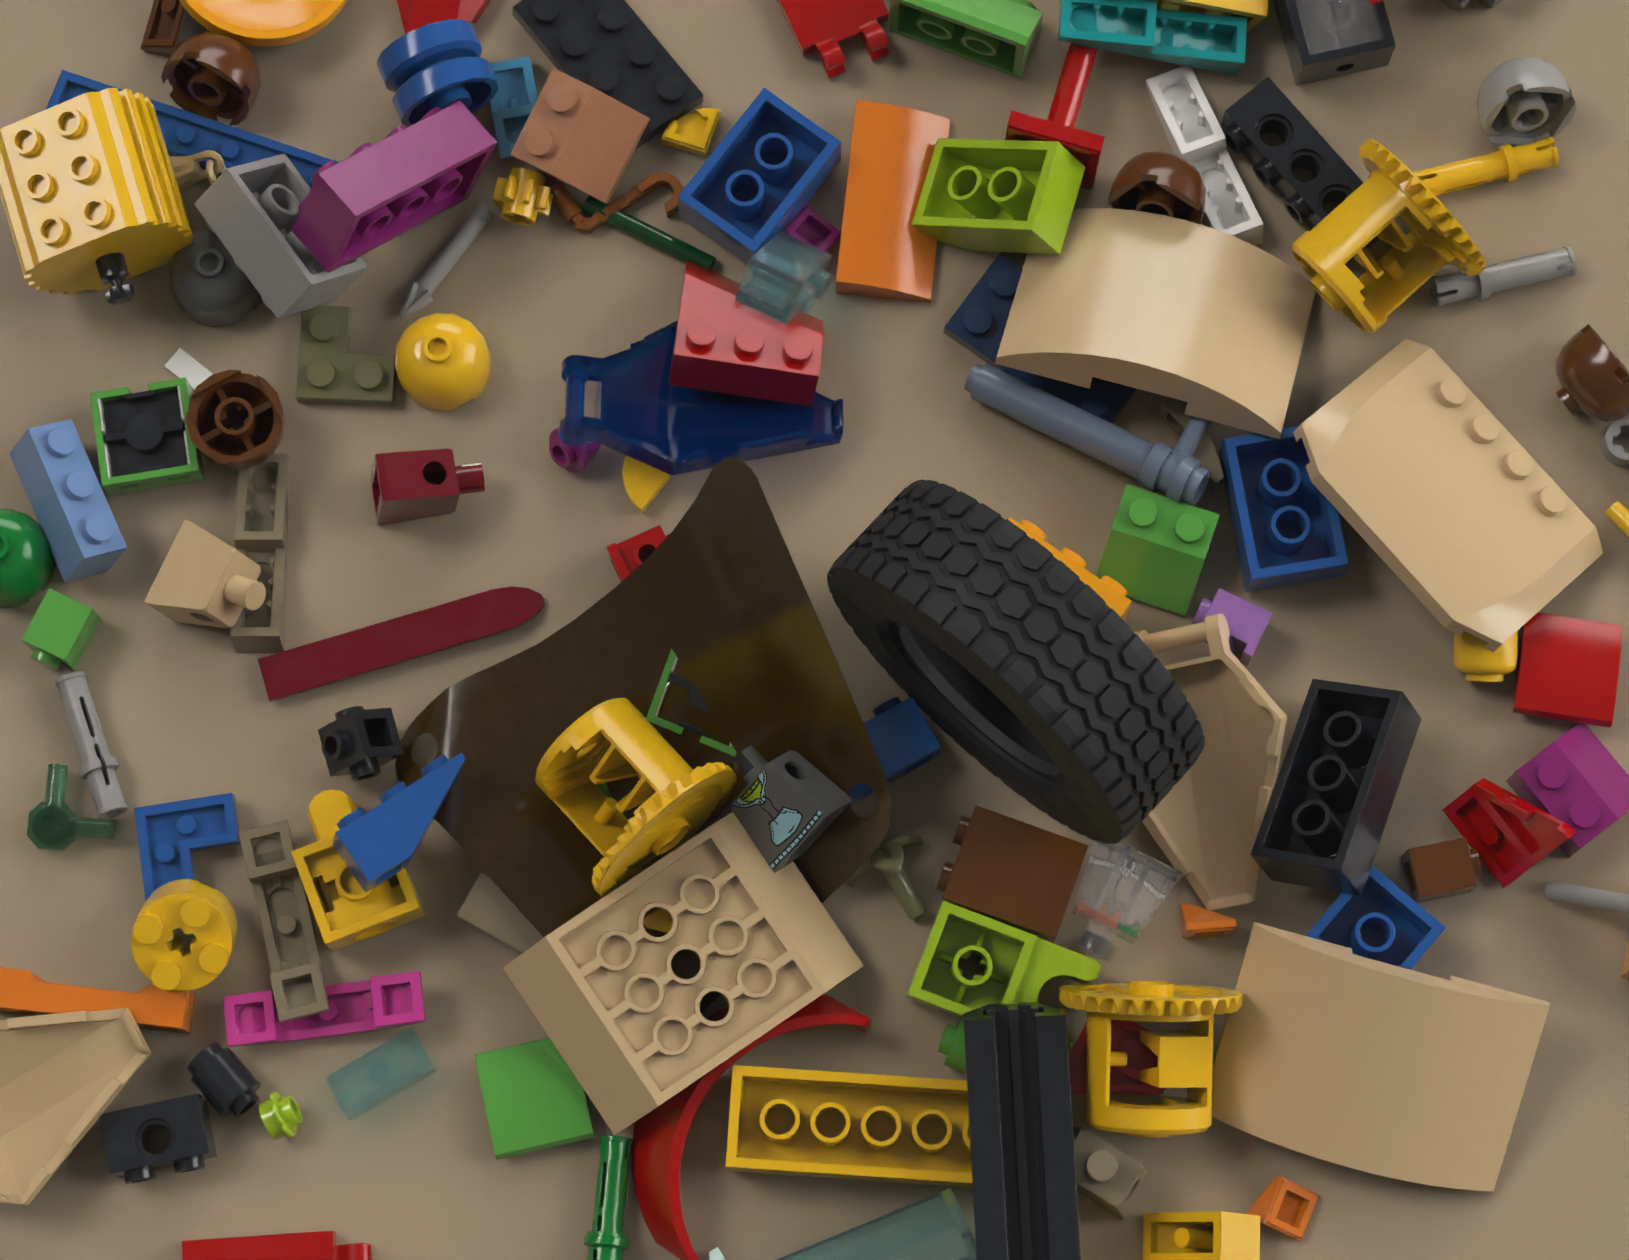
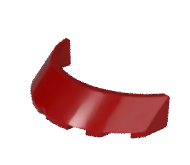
M821 995L635 1122L632 1140L633 1182L641 1213L657 1244L679 1260H699L690 1242L682 1214L680 1201L681 1158L693 1118L701 1102L722 1074L746 1053L779 1035L805 1027L828 1024H850L861 1032L866 1033L871 1026V1019L831 996ZM729 1006L706 1019L709 1021L724 1019L728 1013Z

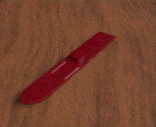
M509 586L492 589L259 658L258 663L267 695L271 702L506 632L525 624L537 616L545 606V603L540 593L529 588Z

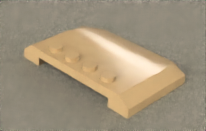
M1404 339L1301 423L1293 432L1296 442L1302 438L1310 460L1305 467L1311 482L1445 629L1459 636L1464 631L1488 642L1484 648L1492 652L1508 640L1603 554L1596 526L1429 346Z

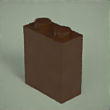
M976 805L971 818L962 815L952 842L961 846L955 864L945 862L936 889L944 892L942 901L944 900L1054 943L1089 845Z

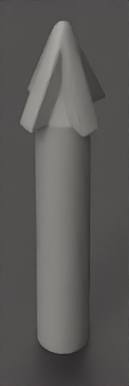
M479 202L417 283L411 280L399 315L400 319L408 317L434 301L431 298L432 293L493 217L494 212L488 206Z
M1555 881L1548 882L1545 888L1546 899L1550 901L1629 914V894Z

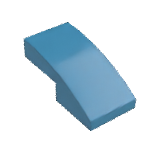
M530 56L489 63L499 88L493 99L490 100L500 159L512 157L510 153L538 99Z

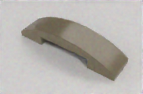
M285 820L238 832L248 879L253 886L271 969L269 975L279 1022L285 1023L330 1011L310 905L291 851L296 849L288 821Z

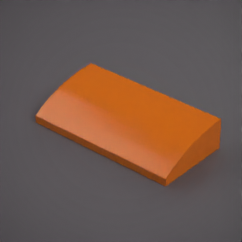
M856 100L836 274V293L931 303L937 239L917 230L912 225L937 139L949 137L950 119L908 107Z

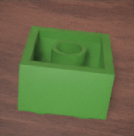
M1126 484L1096 576L1101 579L1105 575L1120 583L1128 592L1125 597L1130 600L1185 618L1220 514L1181 501L1177 503L1166 496Z

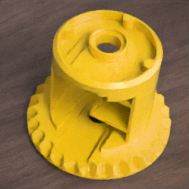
M1369 138L1359 149L1360 160L1369 171L1368 179L1311 231L1304 232L1294 241L1291 252L1299 265L1311 278L1309 282L1324 301L1337 313L1341 311L1361 331L1373 334L1388 321V315L1445 264H1452L1468 276L1479 275L1487 268V264L1470 236L1431 190L1391 151L1376 140ZM1398 217L1410 232L1405 235L1394 219ZM1375 237L1394 246L1377 262L1366 247ZM1352 257L1367 270L1359 278L1345 265Z
M627 698L606 700L573 722L545 752L537 766L535 777L538 787L604 856L593 868L592 875L594 889L601 897H605L705 830L730 798L737 781L735 772L722 762L707 763L703 767L697 766L693 770ZM634 776L640 779L633 790L619 802L614 798H608L596 785ZM640 805L633 812L635 816L630 818L629 820L622 814L623 812Z
M1163 981L1080 983L1059 987V1000L1064 1006L1074 1008L1075 1010L1087 1011L1084 1121L1090 1127L1103 1131L1125 1133V1135L1132 1137L1163 1138L1177 1134L1203 1132L1212 1125L1214 1014L1224 1015V1013L1237 1012L1242 1006L1241 991L1213 986L1174 984ZM1111 1019L1145 1022H1188V1030H1140V1041L1158 1056V1067L1139 1070V1081L1158 1088H1187V1097L1160 1095V1103L1149 1102V1105L1125 1104L1109 1098L1110 1067H1125L1127 1065V1053L1125 1051H1110Z

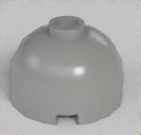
M1535 57L1510 59L1496 67L1482 81L1476 100L1481 128L1484 134L1487 135L1489 142L1498 148L1505 144L1515 147L1535 141L1531 138L1542 136L1547 132L1550 137H1555L1572 121L1576 111L1572 90L1564 75L1548 61Z

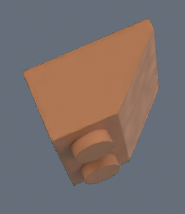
M553 68L510 155L526 165L608 204L650 118L596 88Z

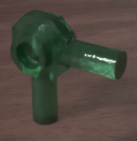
M48 764L45 802L42 801L29 812L27 836L40 850L63 851L76 840V837L114 839L115 820L78 818L65 803L67 765Z

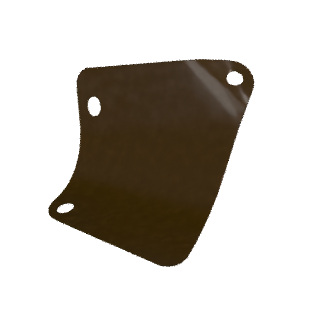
M724 457L713 467L695 501L674 530L640 566L613 590L575 620L538 644L445 689L414 719L400 741L403 755L396 758L397 779L400 782L404 781L407 787L423 777L420 771L428 765L415 764L411 756L413 744L421 734H431L438 742L437 754L433 760L442 755H446L448 760L462 752L466 758L462 770L434 819L463 847L543 937L603 898L594 889L592 875L593 868L604 856L538 787L535 782L537 766L552 743L573 722L606 700L627 698L646 718L671 648L678 660L668 682H670L672 675L689 682L692 681L711 712L707 713L696 709L689 701L688 689L670 682L658 717L677 725L684 722L702 729L708 733L709 738L727 746L731 743L737 752L736 756L750 745H753L768 763L789 750L796 751L849 797L853 787L857 784L864 783L874 789L878 798V809L874 816L865 819L861 818L853 811L851 804H849L800 858L793 861L821 903L867 860L882 843L889 830L892 798L890 787L878 755L761 485L752 469L738 457ZM649 722L693 770L697 766L703 767L707 763L722 762L735 772L737 776L735 788L722 810L709 826L732 813V802L747 786L745 781L730 766L735 757L700 743L702 736L684 728L681 735ZM634 776L606 782L611 798L619 802L633 790L640 779ZM640 805L628 811H625L622 814L629 820L630 818L635 816L633 812ZM689 950L679 951V952H677L674 956H676L677 954H679V953H681V952H685V951H689ZM717 992L705 994L700 1001V1012L704 1011L721 994Z

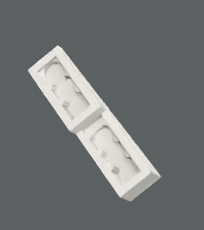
M1182 66L1146 79V88L1174 154L1186 159L1198 169L1206 188L1205 209L1202 219L1204 226L1232 235L1254 246L1262 244L1263 222L1226 149V137L1192 68Z

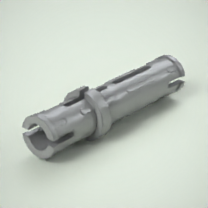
M1567 245L1563 246V248L1487 265V268L1479 275L1468 276L1466 273L1459 271L1438 277L1432 276L1429 279V286L1436 289L1430 290V294L1436 307L1474 297L1478 301L1487 300L1491 297L1492 293L1565 276H1575L1577 274V266H1570V263L1576 262V257L1571 246Z
M72 672L56 679L55 684L59 689L82 763L78 770L81 779L88 782L97 811V818L108 819L125 813L128 809L116 774L119 764L117 758L110 755L87 683L86 672Z

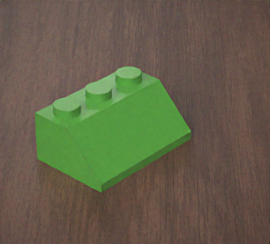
M890 0L889 31L1021 79L1040 34L1044 12L1038 11L1036 6L1027 0Z

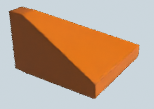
M1189 903L1179 905L1182 937H1185V939L1230 936L1236 928V919Z
M1277 1175L1248 1210L1247 1214L1259 1215L1260 1226L1301 1242L1319 1194Z

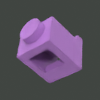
M1219 588L1213 601L1203 598L1191 624L1204 622L1206 616L1223 613L1227 619L1230 631L1229 645L1231 652L1234 649L1242 653L1239 661L1247 666L1273 613Z

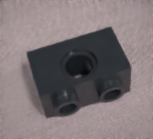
M199 1093L103 1113L100 1116L109 1174L118 1178L124 1177L125 1184L156 1178L154 1170L174 1166L175 1173L205 1168L204 1159L217 1157L207 1099ZM166 1127L171 1135L169 1147L160 1154H152L148 1148L149 1135L157 1128Z

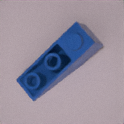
M462 752L448 760L446 755L438 757L420 771L423 777L408 787L404 781L397 783L379 797L381 804L367 813L362 808H359L337 823V827L340 830L335 832L332 845L365 893L409 865L462 770L466 759Z

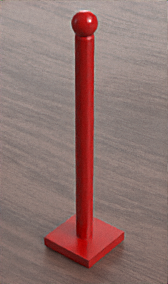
M1070 43L1047 120L1011 111L1005 140L1058 141L1085 166L1080 187L1090 190L1093 189L1105 136L1074 127L1098 49Z

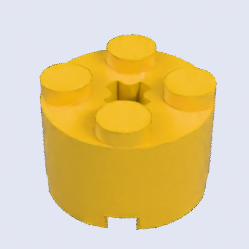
M192 879L175 880L157 888L144 903L132 929L131 949L137 966L157 988L165 991L198 989L215 980L227 966L235 945L238 922L232 904L216 888L213 889L199 883L200 881ZM181 928L184 934L193 933L192 941L186 942L183 937L178 938L175 935L177 929Z

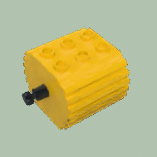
M106 88L99 92H87L0 129V196L23 275L30 287H36L37 291L41 292L48 290V293L51 294L59 292L75 294L80 291L93 289L100 291L111 286L109 291L105 293L106 300L112 305L123 304L130 301L135 294L133 285L123 284V281L171 262L172 257L178 250L193 243V234L157 114L151 100L148 97L144 98V94L139 92L133 94L132 90L128 89L118 92V88Z

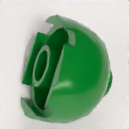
M5 508L0 509V608L18 607L30 602L29 598L35 596L40 590L44 591L50 584L56 568V561L41 525L28 514Z

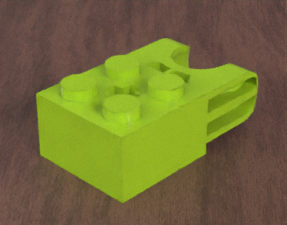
M943 900L937 911L905 998L960 1019L963 1018L964 1013L988 1004L1038 1003L1039 991L1048 980L1065 978L1079 983H1088L1098 978L1102 966L1095 959ZM970 955H975L980 959L977 965L984 967L983 975H974L971 980H967L961 975L963 970L958 969V961H966ZM1067 1032L1068 1054L1070 1055L1074 1043L1070 1033Z

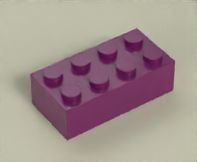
M461 101L444 109L435 107L426 113L419 122L409 127L400 125L392 130L384 140L374 145L365 143L358 147L349 158L337 164L334 161H330L321 166L312 177L313 185L308 196L298 207L300 213L292 228V232L321 266L330 273L467 200L497 141Z

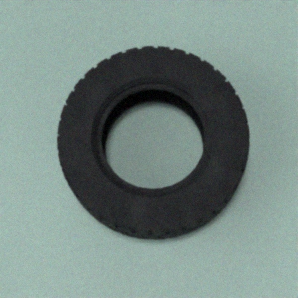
M924 479L914 481L894 498L880 515L837 558L828 571L827 584L830 593L833 594L832 598L836 606L841 610L840 613L848 625L853 628V632L862 644L868 648L870 654L887 671V674L909 697L913 696L918 707L923 712H926L931 717L930 719L947 735L949 734L969 755L977 759L983 767L995 777L1001 779L1005 785L1018 795L1026 798L1029 803L1042 812H1046L1051 818L1062 825H1067L1071 830L1097 842L1101 841L1105 844L1119 843L1135 830L1151 810L1171 791L1172 787L1184 776L1183 774L1195 764L1204 749L1203 730L1200 722L1196 719L1197 715L1191 704L1186 701V696L1178 684L1171 679L1170 673L1163 664L1154 657L1153 652L1137 634H1134L1130 629L1131 627L1088 584L1081 581L1077 574L1061 560H1057L1044 546L1034 538L1031 539L1027 536L1026 532L1011 521L1005 520L999 513L983 503L980 504L975 498L964 492H958L955 488L943 483L939 484L937 481H925Z

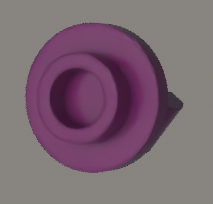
M577 420L570 427L559 426L549 436V452L553 461L570 472H578L585 468L588 460L595 457L603 443L600 438L592 443H584L580 437V434L587 425L584 420Z

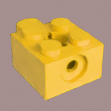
M334 789L322 791L309 804L308 817L317 842L291 851L324 943L332 952L426 916L408 867L367 893L364 892L332 845L335 832L340 830L337 827V823L351 812L357 810L351 797L343 791Z

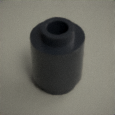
M214 1042L204 1048L187 1066L188 1071L193 1075L191 1082L222 1117L228 1116L231 1113L236 1118L240 1117L259 1100L256 1091L261 1083L230 1048L223 1049L218 1042Z

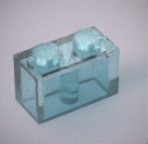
M780 231L750 258L735 300L788 324L798 313L806 314L815 298L821 300L832 278V273L826 271L832 255Z

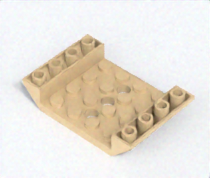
M732 812L542 938L504 966L503 970L615 1136L864 965L795 863L792 862L775 873ZM651 909H663L671 916L672 928L662 937L649 935L643 927L644 915ZM689 950L698 956L700 970L695 977L682 979L673 973L671 960L679 951ZM717 992L726 998L729 1009L724 1019L709 1021L702 1016L700 1001L705 994Z

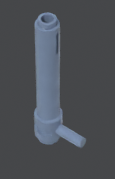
M976 364L966 379L964 389L971 393V399L1138 479L1139 486L1152 492L1161 490L1166 493V497L1177 503L1181 501L1194 506L1200 500L1207 487L1211 472L1202 467V461L1192 457L1211 422L1209 420L1192 416L1175 448L1161 441L1154 444L990 364L985 366Z

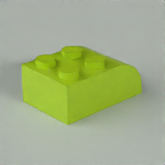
M938 138L912 225L917 230L937 239V241L957 248L973 251L1060 255L1085 166L1058 141Z

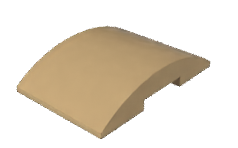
M1112 208L1073 209L1060 255L1027 253L995 364L1089 389L1092 378H1099L1187 402L1184 413L1186 415L1280 439L1316 290L1304 276L1280 259L1250 243L1216 229L1179 218L1135 210Z
M1254 922L1235 990L1242 992V1006L1237 1012L1228 1013L1213 1064L1212 1117L1271 1143L1348 1168L1430 1186L1471 1191H1494L1550 1003L1451 975L1450 979L1446 980L1352 954V948Z

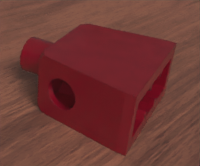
M452 449L375 454L370 481L377 526L451 514L456 510L459 495L485 491L482 464L474 463L455 466ZM428 482H434V483H436V484H438V485H433V484H430V483H428Z

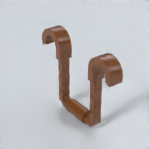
M656 172L648 176L626 194H622L612 201L610 205L602 209L606 216L596 212L591 218L582 217V209L561 182L556 183L555 178L543 173L546 177L544 186L551 187L550 193L554 194L552 202L568 223L573 222L575 224V231L592 233L593 230L604 225L609 218L608 216L613 212L626 210L634 202L639 201L659 187L669 188L673 192L672 198L664 203L667 218L679 211L677 197L683 191V187L679 179L667 172Z

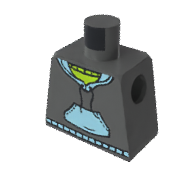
M750 745L730 763V766L747 784L744 790L732 802V811L775 873L800 858L852 802V799L796 751L789 750L768 763L755 747Z

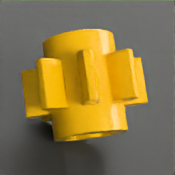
M513 168L509 179L498 177L492 199L496 201V207L502 208L500 216L508 222L523 226L534 225L538 214L548 217L554 194L550 193L551 187L544 186L546 177L539 172L526 168Z

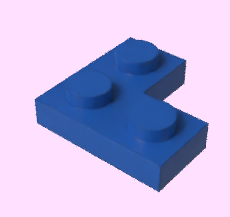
M233 793L134 808L145 901L157 888L168 882L180 879L196 880L192 852L241 844L238 833L240 831L236 800Z

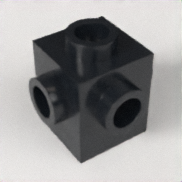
M363 706L346 708L335 713V721L318 729L322 752L325 756L330 776L351 775L352 781L366 780L381 773L380 766L403 755L391 708L364 710Z

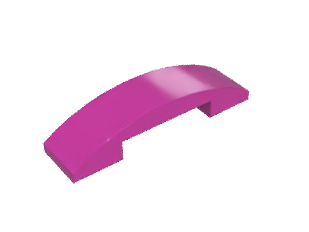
M413 971L370 977V980L328 985L326 988L330 1011L285 1023L279 1022L273 990L223 996L227 1046H253L323 1039L426 1022L421 972Z

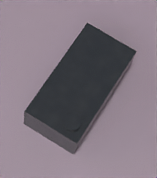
M1312 679L1250 854L1272 881L1357 896L1362 895L1422 720L1403 691Z

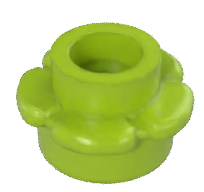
M277 1091L270 1093L269 1100L259 1104L262 1122L273 1139L278 1140L286 1135L292 1138L298 1133L297 1125L303 1122V1117L297 1102L292 1096L283 1097Z

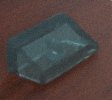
M412 1027L325 1078L346 1119L351 1121L433 1074L437 1069Z

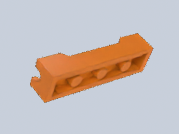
M0 967V1012L36 1016L129 1008L139 1028L191 1033L196 994L190 993V990L165 991L148 984L138 993L47 983L43 982L38 975H33L30 970Z

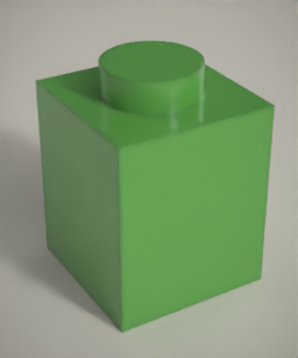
M49 588L22 641L33 650L30 658L55 671H57L60 664L75 670L101 618L93 608Z

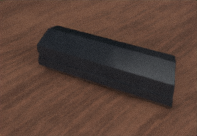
M1023 1002L1018 1004H988L963 1014L976 1260H1081L1065 1009L1037 1002Z

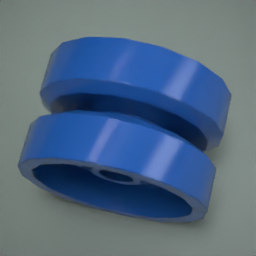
M463 19L431 23L408 32L393 41L381 52L376 63L387 90L395 93L392 101L402 125L409 127L419 122L426 113L435 107L444 109L461 101L471 113H474L493 99L499 89L489 62L480 58L482 47L472 23Z

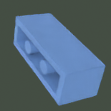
M72 419L28 428L10 452V457L37 520L48 540L50 550L64 582L107 572L126 550L127 546Z

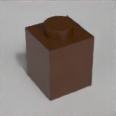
M1466 837L1410 848L1401 856L1410 897L1416 903L1470 893L1478 886L1476 878L1482 877L1478 852L1475 848L1469 849Z

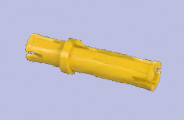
M1547 137L1543 140L1512 147L1510 144L1501 145L1499 150L1412 172L1435 196L1503 179L1508 183L1518 181L1519 175L1558 167L1559 154L1557 146L1552 147L1555 145L1553 137Z

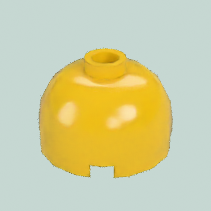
M435 312L418 318L404 330L397 343L395 369L400 384L415 403L429 410L452 411L460 408L459 405L467 403L472 398L475 400L481 395L490 379L492 359L485 337L469 320L454 313Z

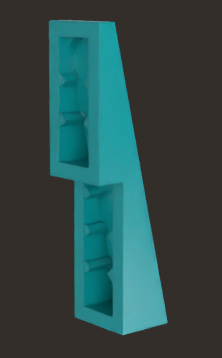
M1060 0L1058 41L1235 76L1239 74L1245 64L1247 18L1157 9V1Z

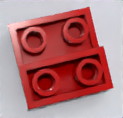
M1536 613L1521 627L1519 662L1515 670L1513 713L1611 727L1618 687L1623 625Z

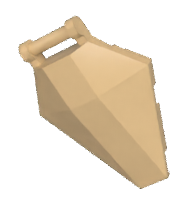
M1223 613L1206 616L1204 622L1148 634L1146 630L1135 631L1134 634H1137L1153 653L1206 641L1210 651L1209 656L1163 665L1170 673L1171 679L1178 684L1186 696V701L1191 704L1196 713V719L1200 722L1203 730L1202 735H1204L1205 745L1195 764L1183 774L1184 776L1172 787L1171 791L1151 810L1142 822L1180 878L1186 877L1207 910L1251 903L1256 900L1261 867L1250 854L1276 784L1287 716L1231 652L1229 645L1230 631L1227 619Z
M129 1008L91 1012L77 1011L0 1020V1203L29 1205L151 1054Z

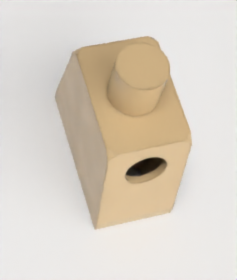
M184 519L144 603L175 622L231 628L236 624L243 608L256 610L263 604L266 589L263 583L257 581L261 573L260 565L191 521Z

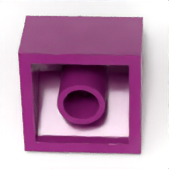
M1579 723L1556 739L1506 780L1518 797L1575 829L1577 833L1559 846L1568 858L1629 811L1628 774L1584 723Z

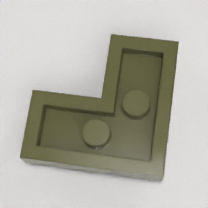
M318 306L302 311L296 387L298 403L394 406L396 385L395 355L350 353L352 310L350 307Z

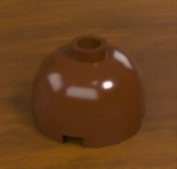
M216 32L197 33L180 43L166 62L161 76L163 84L168 78L170 85L173 87L169 96L183 110L218 121L217 116L224 119H232L229 125H237L247 118L254 106L261 85L258 63L248 48L238 40Z
M1144 152L1131 158L1117 173L1111 187L1108 205L1111 204L1112 209L1161 214L1201 225L1205 209L1206 188L1198 169L1186 159L1171 152Z
M1587 324L1567 341L1556 359V375L1562 385V388L1556 394L1573 415L1582 410L1594 420L1607 422L1621 419L1629 414V371L1617 356L1605 346L1606 343L1596 331Z
M226 370L208 377L194 390L191 396L192 401L188 406V413L186 411L185 423L193 445L205 459L224 469L244 470L260 465L274 454L283 438L285 415L278 393L266 379L258 375L255 377L251 374L241 373V370Z

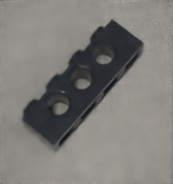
M1269 77L1225 110L1221 128L1226 137V144L1237 154L1243 152L1254 165L1252 169L1258 180L1266 188L1271 189L1274 187L1285 200L1284 206L1287 212L1299 224L1305 222L1312 230L1328 215L1322 205L1328 202L1341 204L1363 184L1362 180ZM1268 132L1275 133L1282 139L1283 144L1277 147L1268 146L1262 142L1260 135ZM1297 167L1306 168L1312 172L1315 179L1310 182H1301L1292 175L1291 170ZM1373 238L1366 247L1369 248L1380 238ZM1352 257L1345 265H1348L1354 258Z

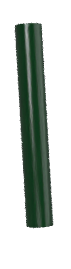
M588 196L582 206V211L591 217L596 212L606 216L602 209L609 204ZM624 211L613 212L605 222V224L685 264L686 260L707 270H711L716 262V257Z

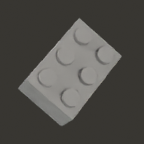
M285 153L227 168L194 203L204 217L208 228L218 236L232 255L236 266L245 273L261 295L263 303L272 310L278 319L335 301L368 268L360 256L328 273L294 235L292 228L300 213L298 207L308 196L311 188Z

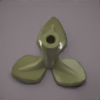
M903 835L887 840L848 878V884L852 887L861 874L875 867L883 872L909 919L920 916L927 909L903 869V848L910 845H922V838L919 835Z

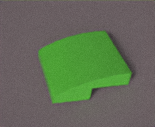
M549 1037L474 1054L496 1160L595 1137L586 1092Z

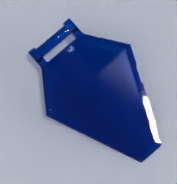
M677 321L645 336L643 340L630 344V348L604 358L571 355L562 361L561 377L566 382L565 418L559 423L560 440L567 445L575 446L581 445L586 441L597 442L672 476L713 468L724 457H738L746 462L840 444L844 427L843 399L834 401L815 392L811 407L668 385ZM588 380L598 382L595 418L584 417L585 383Z

